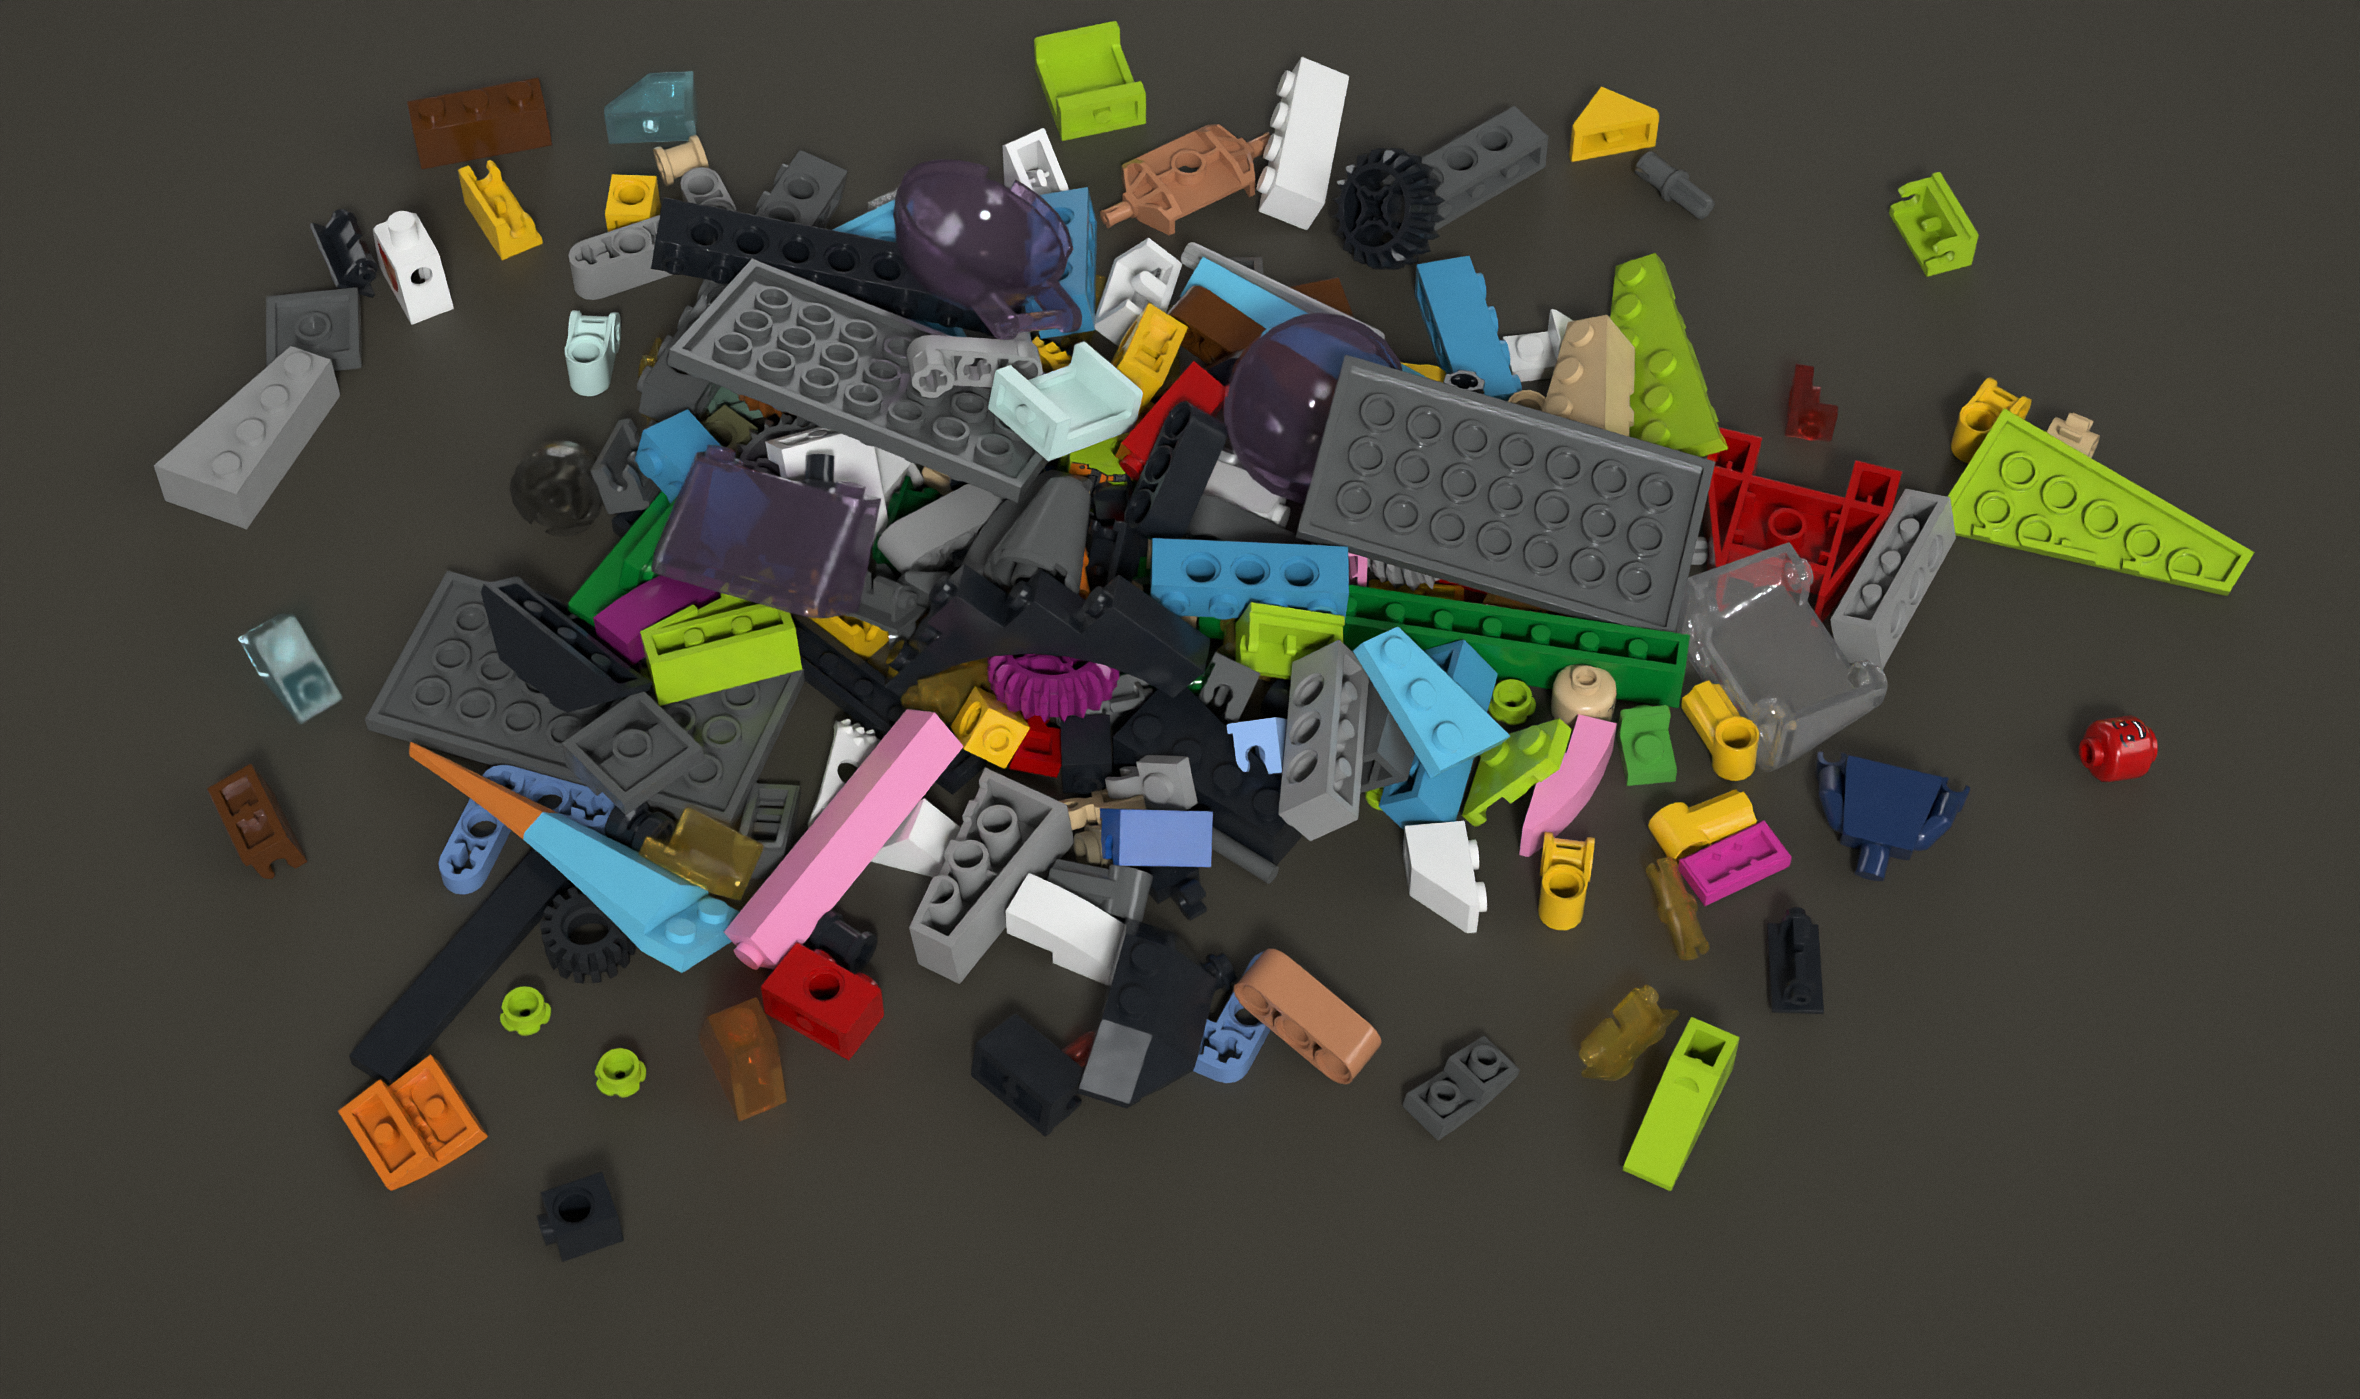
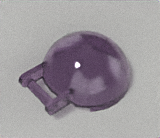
M937 159L922 162L904 174L894 205V235L907 269L930 294L950 306L976 312L997 339L1010 340L1014 339L1018 333L1058 329L1062 333L1079 330L1082 324L1081 310L1058 282L1064 274L1068 258L1074 250L1069 230L1059 214L1040 195L1016 179L1010 189L985 177L989 167L961 160ZM1035 300L1043 311L1015 314L1012 309L1027 305Z
M1313 313L1298 315L1268 327L1247 345L1236 360L1226 384L1223 404L1227 437L1234 455L1252 479L1270 493L1304 504L1345 355L1403 371L1399 358L1388 343L1367 325L1336 314Z

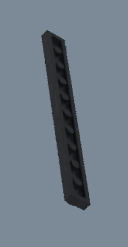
M646 509L619 513L611 520L613 532L623 538ZM694 529L686 546L681 552L673 553L664 569V572H669L685 565L705 561L737 585L738 589L746 585L740 577L735 576L730 571L726 561L710 544L704 542ZM786 601L796 629L805 681L868 730L873 729L879 739L882 740L907 709L931 712L909 694L904 693L899 697L884 687L886 677ZM943 721V723L948 727V729L954 734L951 727ZM962 748L935 782L953 795L987 766V760Z

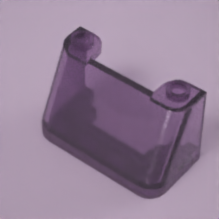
M707 445L706 451L695 453L654 550L651 565L652 572L806 617L829 618L859 611L881 498L864 494L866 487L854 482L838 480L836 481L835 488H818L743 467V461L735 458L736 451L723 446Z

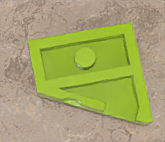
M1558 718L1510 733L1511 737L1502 744L1480 754L1481 759L1462 816L1474 827L1480 826L1487 821V807L1501 797H1504L1511 804L1524 795L1531 786L1542 782L1558 771L1561 767L1572 729Z

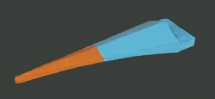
M410 742V757L467 795L526 841L579 888L642 952L683 973L732 942L724 931L740 912L728 906L724 901L709 896V886L418 744Z

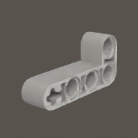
M704 167L693 168L682 176L680 185L683 201L736 211L735 204L726 187L714 170ZM660 215L576 243L570 249L568 255L575 292L584 299H602L672 275L665 271L651 269Z

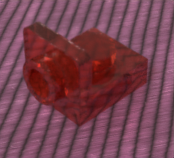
M1796 364L1789 392L1785 436L1829 442L1833 437L1838 416V406L1819 403L1821 386L1813 385L1814 366Z

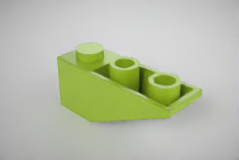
M1694 1017L1690 1018L1669 1059L1624 1163L1623 1171L1668 1191H1672L1733 1070L1740 1037Z

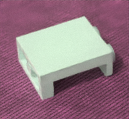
M1083 341L1075 344L1072 360L1068 366L1029 380L1011 365L997 369L995 371L988 409L1047 461H1051L1133 430L1136 425L1143 392Z

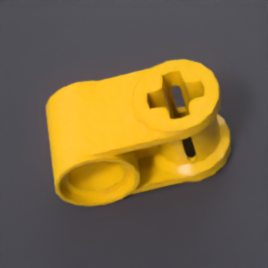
M1992 377L1987 378L1959 413L1951 442L1953 454L1959 460L1969 464L2003 409L2005 408L2025 419L2031 406V399L2026 396L2018 398L1998 387L1997 380Z
M1545 832L1539 875L1542 876L1538 914L1541 921L1549 928L1569 930L1581 922L1587 886L1591 877L1595 838L1587 837L1585 841L1554 838L1552 832Z

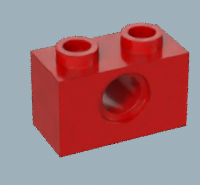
M798 942L795 943L761 985L765 1014L848 1061L884 1017L882 991L872 978L863 973L853 974L837 965L836 961L826 952L819 949L812 951ZM824 995L834 996L833 998L828 1000L817 999Z

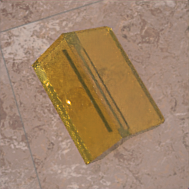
M687 807L682 813L670 842L646 836L638 855L710 893L741 901L763 851V844L696 809Z

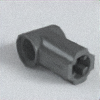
M1056 859L1054 866L1050 869L1047 881L1090 902L1124 924L1126 917L1142 922L1153 876L1142 870L1127 866L1110 865L1109 869Z

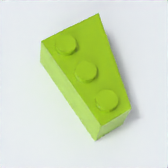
M773 564L759 570L761 578L739 589L732 584L720 590V599L700 609H697L693 604L640 631L648 673L659 706L802 670L795 625Z

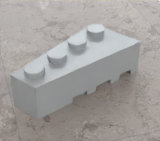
M292 346L286 349L154 465L165 501L248 529L340 397L331 359Z
M984 768L979 779L980 788L974 801L969 800L962 815L964 822L956 839L950 840L944 852L945 862L938 876H933L909 926L918 964L958 984L963 981L1006 928L1005 911L1028 873L1045 879L1050 869L1054 866L1056 859L1061 860L1074 843L1066 804L988 768Z

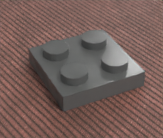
M358 287L266 296V366L292 346L331 359L334 371L362 368L361 299Z

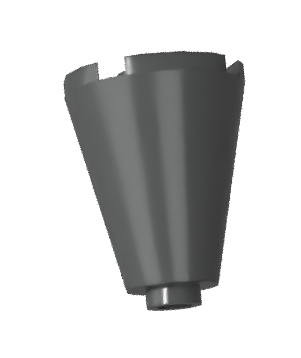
M1061 476L1047 480L987 558L983 572L984 578L1010 593L1018 582L1024 581L1027 583L1042 569L1079 595L1091 496L1083 483L1070 476Z

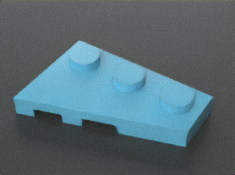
M1399 627L1361 643L1353 651L1430 778L1502 744L1511 737Z

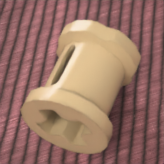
M697 135L690 136L688 142L669 149H663L661 146L653 149L657 168L666 186L673 185L674 179L683 176L693 168H709L703 146Z

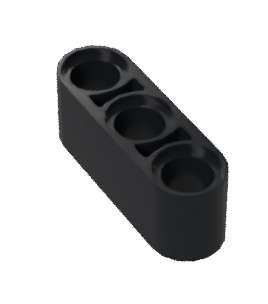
M1187 401L1180 402L1174 406L1161 428L1127 504L1124 522L1128 523L1132 530L1150 540L1152 538L1182 539L1228 436L1227 425Z

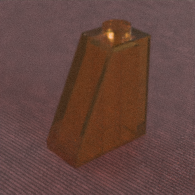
M757 997L708 1016L698 1035L699 1041L738 1121L740 1122L786 1103L787 1099L777 1037Z

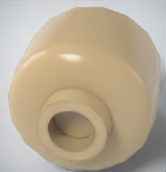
M1587 665L1566 666L1557 674L1553 684L1551 697L1552 716L1554 719L1560 718L1572 729L1571 733H1573L1578 714L1610 722L1614 713L1617 696L1616 682L1608 671L1598 667Z

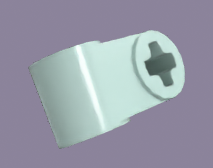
M572 310L570 314L565 357L570 386L579 395H598L603 393L611 383L615 357L619 351L621 341V319L618 312H611L609 316L582 315L580 311Z

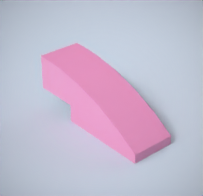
M1578 714L1567 753L1564 754L1560 769L1542 782L1536 783L1522 829L1519 855L1530 857L1543 848L1545 832H1552L1555 838L1575 819L1590 800L1604 775L1613 752L1617 723Z

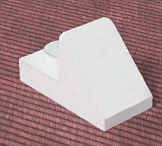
M1551 309L1547 332L1503 337V340H1506L1510 352L1509 369L1511 375L1517 374L1521 382L1551 379L1567 324L1573 320L1559 311Z

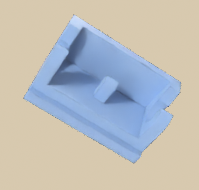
M1273 717L1227 724L1228 734H1233L1236 762L1243 772H1249L1250 770L1248 752L1252 747H1255V755L1266 766L1268 774H1282L1287 719Z

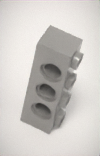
M1910 489L1904 490L1830 619L1837 660L1883 670L1956 539L1950 497Z
M1340 640L1300 658L1292 664L1279 815L1288 825L1293 826L1309 841L1358 820L1369 677L1356 655Z

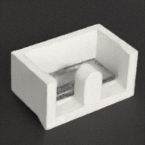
M1150 238L1145 239L1115 258L1095 315V330L1119 346L1125 333L1148 303L1166 313L1182 263Z

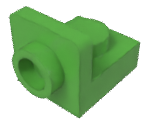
M1639 705L1631 709H1623L1620 712L1616 739L1627 786L1676 781L1677 766L1668 731L1671 717L1669 706L1652 707L1650 705Z

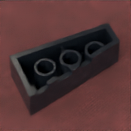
M1187 687L1174 698L1157 689L1113 737V770L1120 776V769L1122 767H1137L1136 762L1146 755L1187 756L1198 802L1188 810L1213 812V827L1273 864L1278 865L1301 839L1302 834L1293 826L1288 825L1279 815L1281 781L1274 774H1268L1266 766L1250 750L1248 752L1250 770L1249 772H1243L1236 762L1233 734H1228L1227 727Z

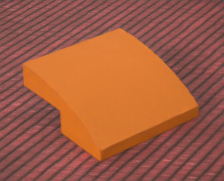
M431 1054L388 1086L379 1079L338 1110L372 1166L390 1191L429 1175L459 1158L488 1137L440 1062Z

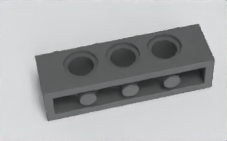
M1513 106L1499 115L1491 116L1482 125L1466 134L1456 136L1450 143L1433 153L1421 156L1422 164L1433 167L1430 178L1441 182L1435 192L1436 196L1446 200L1438 205L1437 214H1440L1444 220L1435 223V230L1442 228L1545 168L1549 136L1517 107ZM1389 175L1382 182L1385 185H1391L1395 178Z

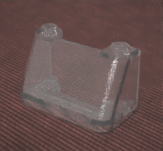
M1790 542L1687 578L1677 623L1678 633L1690 635L1687 657L1703 682L1710 680L1713 684H1720L1741 717L1751 720L1757 726L1759 740L1756 763L1766 772L1792 763L1880 706L1888 689L1886 676L1878 665H1873L1867 659L1853 662L1852 665L1849 663L1808 603L1810 585L1814 581L1811 566L1806 559L1799 557Z

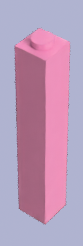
M907 709L726 928L724 933L737 946L734 949L735 955L748 967L755 970L759 967L774 970L796 942L801 945L805 943L814 931L818 921L827 912L831 911L964 747L935 712Z

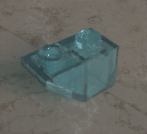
M278 614L238 638L261 679L299 724L304 723L343 699L294 615Z

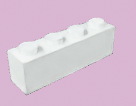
M1304 57L1300 58L1292 72L1286 70L1282 75L1276 92L1282 99L1277 104L1270 121V127L1275 128V133L1269 138L1263 154V158L1269 160L1268 166L1263 169L1256 188L1258 192L1262 193L1259 212L1308 230L1324 206L1349 81L1348 75Z

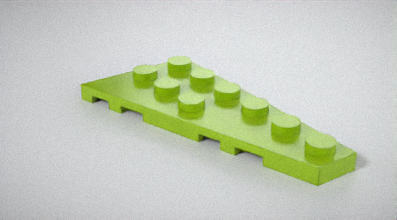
M1656 253L1617 265L1615 267L1610 319L1635 347L1634 393L1630 395V407L1634 411V425L1629 427V437L1698 457L1727 450L1726 440L1720 433L1717 422H1719L1718 417L1706 393L1708 389L1695 351L1685 332L1686 325L1674 300L1676 297L1664 263Z

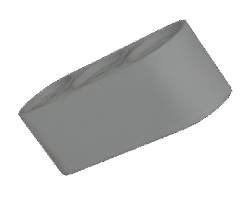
M966 484L891 524L879 537L878 549L901 575L905 572H937L953 563L952 552L970 549L984 525L1006 499L999 498L991 492L971 484Z

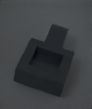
M1130 866L1153 876L1149 894L1157 904L1171 897L1189 921L1207 912L1206 906L1200 901L1206 897V892L1198 882V867Z

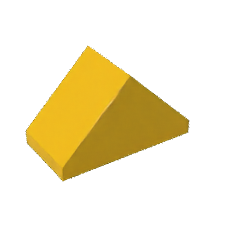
M1601 86L1572 125L1569 151L1571 162L1655 147L1659 123L1657 109Z

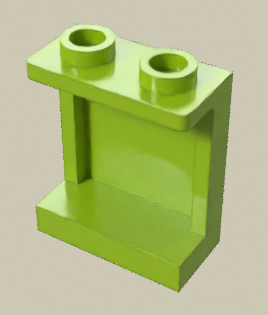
M1116 21L1052 33L1034 39L1035 70L1062 141L1146 124V92L1141 81L1134 82L1120 45V28Z

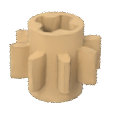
M2074 412L2069 413L2066 421L2055 417L2047 430L2048 434L2092 458L2100 435L2090 431L2094 421Z

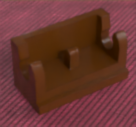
M252 764L245 766L207 788L246 867L251 864L261 877L273 879L275 875L270 864L277 859H285L287 864L295 869L308 862L272 788Z

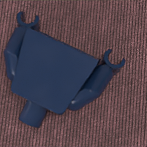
M1819 751L1817 754L1815 774L1819 780L1818 796L1828 824L1833 830L1841 833L1840 844L1860 850L1855 875L1868 880L1884 881L1890 857L1910 860L1914 850H1928L1952 827L1957 813L1962 810L1970 792L1968 785H1965L1962 792L1950 790L1947 787L1949 777H1940L1848 755L1847 759L1846 753L1840 754V761L1831 763L1824 760L1823 751Z

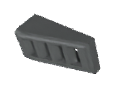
M754 783L752 786V790L747 798L734 849L737 874L740 877L768 879L791 851L801 796L800 785ZM760 805L784 806V809L760 808Z

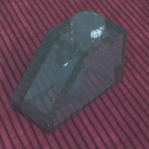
M693 71L649 73L604 107V116L609 144L688 141L690 136L697 135V96Z

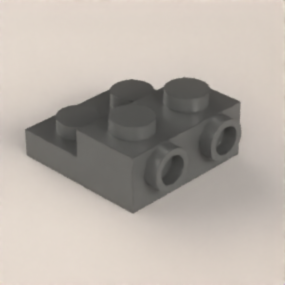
M644 691L617 700L610 706L607 712L587 726L577 728L567 740L562 742L566 766L595 795L598 796L603 792L625 815L705 759L703 747Z

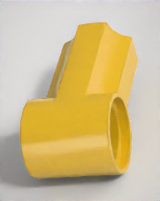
M1708 680L1695 685L1687 695L1682 697L1681 708L1711 752V765L1714 772L1719 777L1730 781L1746 779L1755 770L1759 740L1757 726L1751 720L1741 717L1720 684H1713Z
M1735 789L1692 807H1688L1683 802L1670 804L1655 813L1649 821L1648 828L1672 866L1678 869L1679 859L1756 824L1757 820L1754 816L1752 803L1744 791L1738 792Z

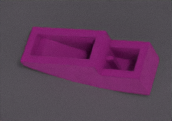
M705 561L685 565L666 572L633 589L593 617L598 642L632 667L645 657L640 631L693 604L697 609H700L720 599V590L734 583Z

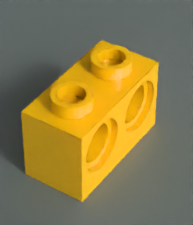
M1151 303L1146 305L1125 333L1111 362L1115 368L1142 390L1143 396L1138 416L1163 385L1188 328Z

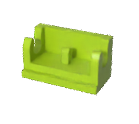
M1941 172L1933 173L1929 178L1913 181L1900 187L1898 192L1901 197H1909L1913 194L1915 196L1907 201H1900L1891 205L1889 215L1926 277L1972 265L1979 234Z
M1251 602L1236 622V662L1261 673V676L1291 680L1292 664L1294 661L1337 640L1343 643L1345 616Z

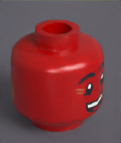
M2132 715L2093 721L2086 729L2083 740L2079 745V756L2082 764L2101 782H2114L2144 776L2155 761L2158 752L2157 739L2152 729L2146 726L2141 719Z

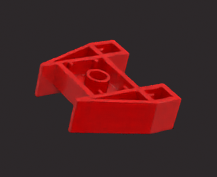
M1719 427L1720 433L1726 440L1728 449L1707 456L1708 460L1715 461V466L1702 517L1704 538L1708 542V558L1706 562L1710 601L1718 603L1727 572L1817 594L1818 598L1811 627L1819 628L1848 590L1891 515L1902 471L1855 460L1846 496L1840 497L1755 476L1762 437Z

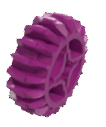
M1016 654L988 657V682L991 684V690L996 694V699L1006 703L1009 711L1017 712L1021 710L1025 719H1029L1034 715L1041 716L1044 723L1050 717H1059L1065 723L1069 715L1084 718L1087 709L1100 710L1102 701L1112 699V692L1117 687V682L1120 678L1119 670L1106 665L1066 656Z

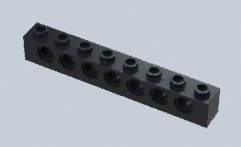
M669 198L663 199L651 269L665 271L672 275H686L712 280L719 284H729L748 262L754 259L906 319L938 323L947 328L959 327L982 332L989 336H1000V331H1002L1001 325L1004 321L1010 318H1020L1027 268Z

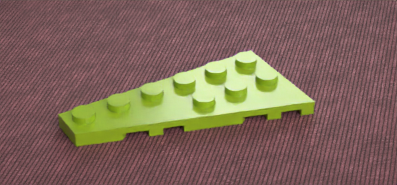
M2005 408L1948 495L1951 499L1956 536L2223 596H2228L2255 553Z

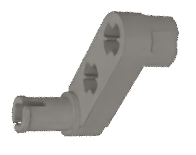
M1018 317L1004 321L1001 325L1002 331H1000L1002 339L925 335L916 338L909 344L907 349V361L912 387L917 389L922 397L938 398L944 392L952 389L953 385L992 388L995 371L1009 365L1027 380L1041 376L1043 374L1039 350L1031 341L1029 324L1024 319ZM975 358L983 359L978 361L977 366H969L974 363Z

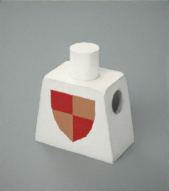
M398 211L390 215L386 222L376 225L373 228V235L379 267L411 325L454 309L439 253L417 214ZM416 269L419 271L420 280L425 279L424 283L415 284L411 282V275Z

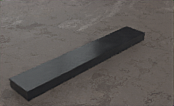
M533 849L349 1055L351 1064L374 1079H381L388 1086L407 1073L542 920L546 907L552 908L554 906L553 899L559 894L563 896L573 883Z

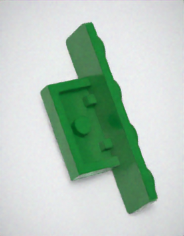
M661 491L570 599L568 611L595 627L593 617L633 589L660 576L666 567L668 559L674 552H681L692 536L693 529L695 528L690 523L693 506L679 497H676L670 504L667 496Z

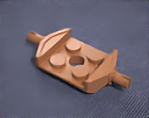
M1220 124L1206 125L1123 164V201L1100 211L1103 224L1110 228L1128 218H1136L1138 221L1170 236L1175 233V221L1241 189H1244L1249 197L1255 195L1253 160L1264 154L1267 142L1271 137L1270 133L1266 132L1246 142L1242 137L1237 139ZM1182 166L1198 168L1197 171L1192 173H1185L1178 169Z

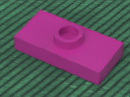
M1765 820L1679 859L1678 870L1703 905L1707 906L1789 867L1792 857Z

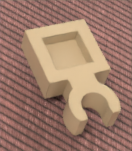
M1107 789L1091 792L1092 797L1069 798L1059 801L1067 805L1072 830L1080 829L1096 822L1098 825H1102L1100 808L1146 809L1143 795H1136L1125 799H1111L1108 796Z

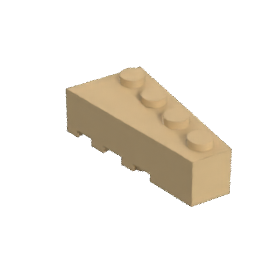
M1608 315L1568 322L1542 412L1629 436V427L1634 425V411L1630 407V395L1634 393L1635 347Z

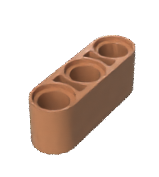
M1276 949L1265 950L1234 986L1235 997L1247 1011L1324 1075L1337 1083L1349 1084L1381 1046V1038L1370 1023L1281 951Z

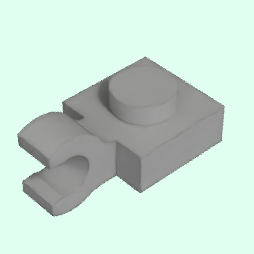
M1146 755L1136 762L1137 767H1122L1120 769L1121 777H1107L1105 779L1109 798L1125 799L1136 795H1143L1146 809L1187 811L1198 803L1187 756Z

